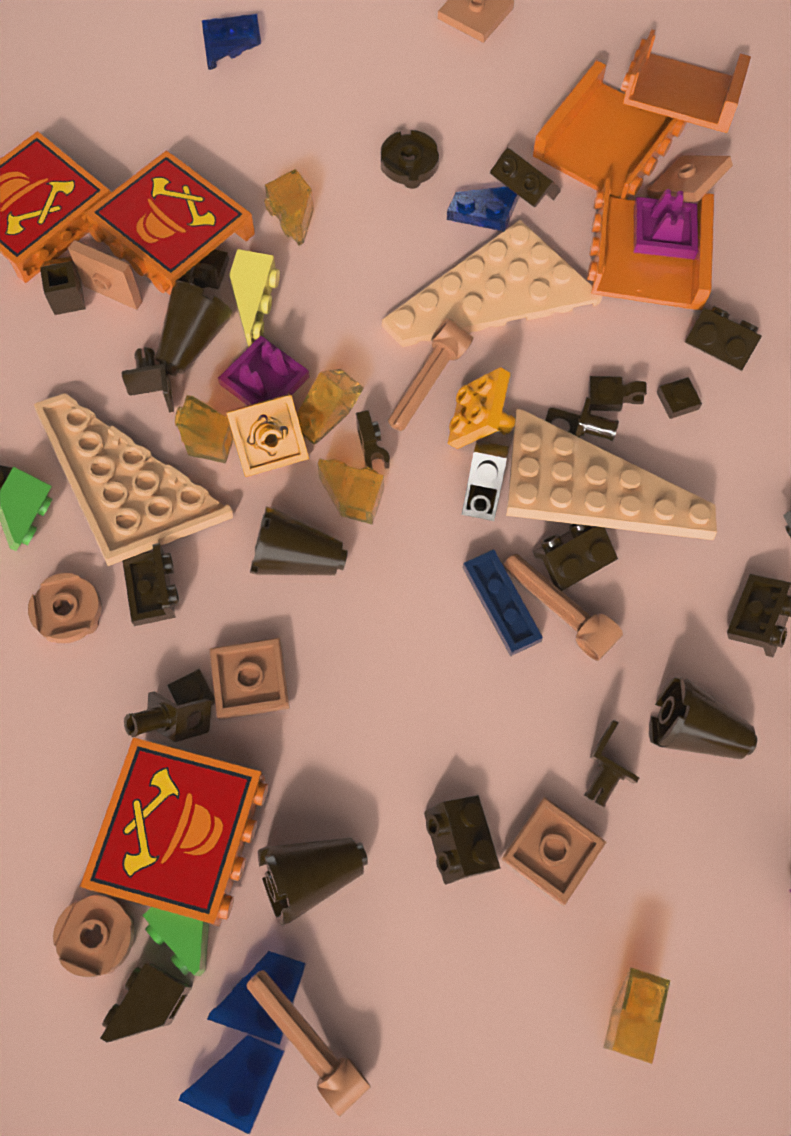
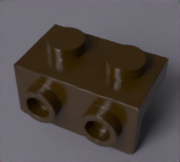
M713 306L711 310L704 307L685 343L742 371L762 335L757 334L759 328L741 320L740 324L729 320L730 314L718 307Z
M571 524L569 526L570 531L561 536L556 534L547 537L541 541V547L533 551L535 558L543 560L553 584L558 589L563 591L618 559L605 527Z
M160 543L152 544L153 552L139 554L122 561L131 622L134 626L176 618L174 606L179 605V596L176 585H170L169 574L174 573V565L171 554L164 553Z
M479 795L444 801L424 812L426 829L431 836L437 857V868L442 875L445 885L464 878L501 869Z

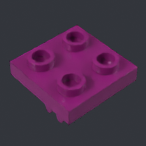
M666 189L660 199L637 197L634 204L633 253L695 260L698 253L697 204L683 202L684 195L682 190L678 191L676 196H671V190Z
M260 336L218 377V381L223 388L243 403L251 405L287 394L293 395L310 378L309 370L263 336Z

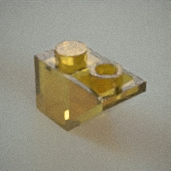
M294 169L265 184L267 198L264 199V204L271 216L276 215L279 219L284 234L287 237L292 236L298 246L304 244L314 209L312 189L299 172Z
M342 369L319 372L297 412L302 435L313 444L320 442L350 413L364 387Z
M187 395L183 407H178L176 411L175 426L179 429L181 442L184 443L188 456L226 464L234 440L228 418L194 396Z
M319 458L317 463L319 479L340 516L373 525L384 492V475H380L377 471L370 468L357 469L347 466L340 460L330 459L327 461Z
M632 967L629 968L612 1009L604 1049L642 1062L653 1063L671 980Z

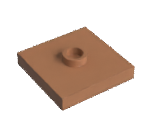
M447 0L438 10V19L484 43L513 10L514 0Z
M682 155L647 190L648 196L652 199H660L666 189L671 190V196H676V193L682 190L684 195L683 202H698L733 166L731 156Z
M74 240L68 247V250L84 287L137 310L142 304V299L129 263Z
M280 637L209 648L218 720L290 709Z
M544 797L501 860L564 906L607 842Z

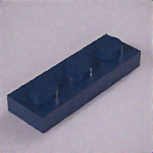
M493 549L464 562L463 570L509 655L513 656L542 642L543 636L495 550Z

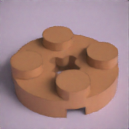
M73 573L56 574L45 579L40 584L41 588L37 591L36 595L32 594L29 600L28 616L30 622L47 641L72 643L84 638L87 634L95 632L99 626L98 620L102 612L101 598L91 583ZM68 601L70 605H74L70 613L64 616L62 613H57V609L62 608V602Z
M93 895L81 899L77 903H72L61 913L53 931V944L56 946V952L59 956L58 960L61 965L70 973L81 977H97L111 974L126 960L133 946L135 926L133 918L122 904L105 896ZM99 925L103 940L101 943H95L93 948L87 946L89 939L84 936L87 929L94 930Z

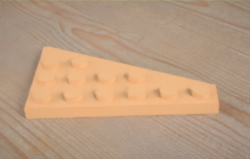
M519 220L382 319V327L402 347L417 344L420 341H431L436 329L448 317L466 332L471 333L484 330L490 326H504L507 321L526 318L527 321L551 316L555 312H570L573 307L591 303L593 306H596L601 302L602 295L591 294L592 285L528 226Z
M66 393L34 403L39 420L108 566L153 549L152 544L160 543L162 546L233 518L232 509L228 504L224 506L208 495V491L205 488L193 484L186 475L168 464L166 466L151 456V452L145 447L136 445L126 434L114 426L109 427L97 419L95 413L79 406L77 401Z
M516 409L506 516L714 540L717 533L715 504L524 410Z

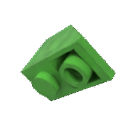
M14 466L0 490V523L9 548L17 551L21 543L28 546L36 532L37 527L31 524L37 514L44 516L52 501V498L47 496L52 486Z
M153 907L142 915L149 923L145 928L147 933L158 945L161 946L165 942L175 954L170 959L185 976L189 972L194 976H201L206 971L209 923Z

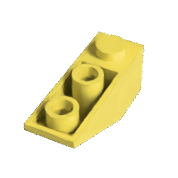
M237 249L229 276L249 348L264 334L263 318L265 314L270 313L272 306L271 292L272 288L278 287L280 271L275 267L273 255Z

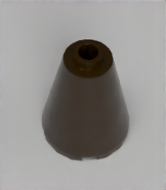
M181 281L176 282L171 290L155 357L160 364H165L167 373L172 376H176L177 373H186L227 324L232 315V310L221 299L214 296L211 300L202 295L204 289Z
M266 506L256 541L255 556L251 563L250 573L256 575L335 576L337 569L344 570L348 550L342 549L343 542L275 508Z
M682 677L680 679L672 678L658 696L655 705L661 707L658 718L651 716L649 722V738L651 743L661 748L734 759H743L755 750L758 738L755 735L754 727L690 680Z
M352 838L268 846L258 850L259 867L267 865L268 869L265 872V877L262 878L276 918L281 916V925L291 923L363 875L364 865L368 864L367 854L362 843L356 844Z

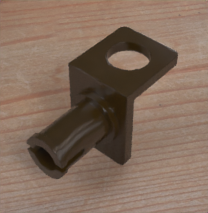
M144 347L145 358H142V350L138 348L134 353L136 369L121 372L128 395L132 396L163 390L169 413L174 412L172 387L165 364L155 365V352L151 348Z
M586 397L581 415L549 408L545 420L552 423L555 419H564L570 425V429L567 432L579 438L580 435L584 436V433L609 439L610 441L614 440L619 424L618 420L614 421L590 414L591 411L588 409L591 398Z
M155 691L149 692L147 710L126 714L124 717V727L127 734L131 735V737L154 730L173 742L196 737L209 732L211 701L205 698L178 706ZM196 710H200L201 719L199 723L193 728H188L187 719L189 715Z
M616 720L610 722L590 757L598 762L600 769L587 792L584 793V796L592 801L601 788L602 791L595 803L604 808L620 779L623 781L626 779L633 784L637 783L640 779L635 774L601 755L619 723Z

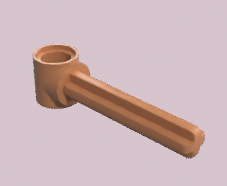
M449 317L434 332L431 338L433 352L388 418L390 426L398 431H403L449 360L459 359L473 341L474 337Z
M519 554L511 555L505 562L504 568L509 574L578 632L575 636L576 643L592 659L599 661L623 636L621 628L611 618L604 614H594L591 617Z
M264 970L259 971L246 984L247 989L320 1077L317 1081L318 1091L333 1111L341 1117L371 1088L370 1084L348 1057L346 1059L345 1057L336 1058L268 973Z

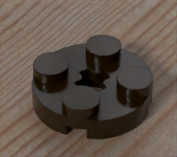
M411 130V134L401 135V131L390 135L381 146V171L394 182L404 184L409 189L418 188L422 182L429 180L438 169L439 154L437 144L426 133ZM414 155L415 159L406 160L403 156L410 157Z

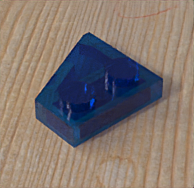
M257 14L202 20L208 70L216 68V61L228 55L233 59L241 55L243 51L250 50L261 44Z
M507 186L455 192L447 209V220L505 232L520 196Z
M268 951L247 976L243 977L226 998L209 1013L207 1020L280 1045L284 1033L250 993L246 984L256 973L264 970L294 1005L307 963Z
M248 1034L193 1085L187 1088L180 1095L178 1101L250 1134L280 1066L285 1050Z

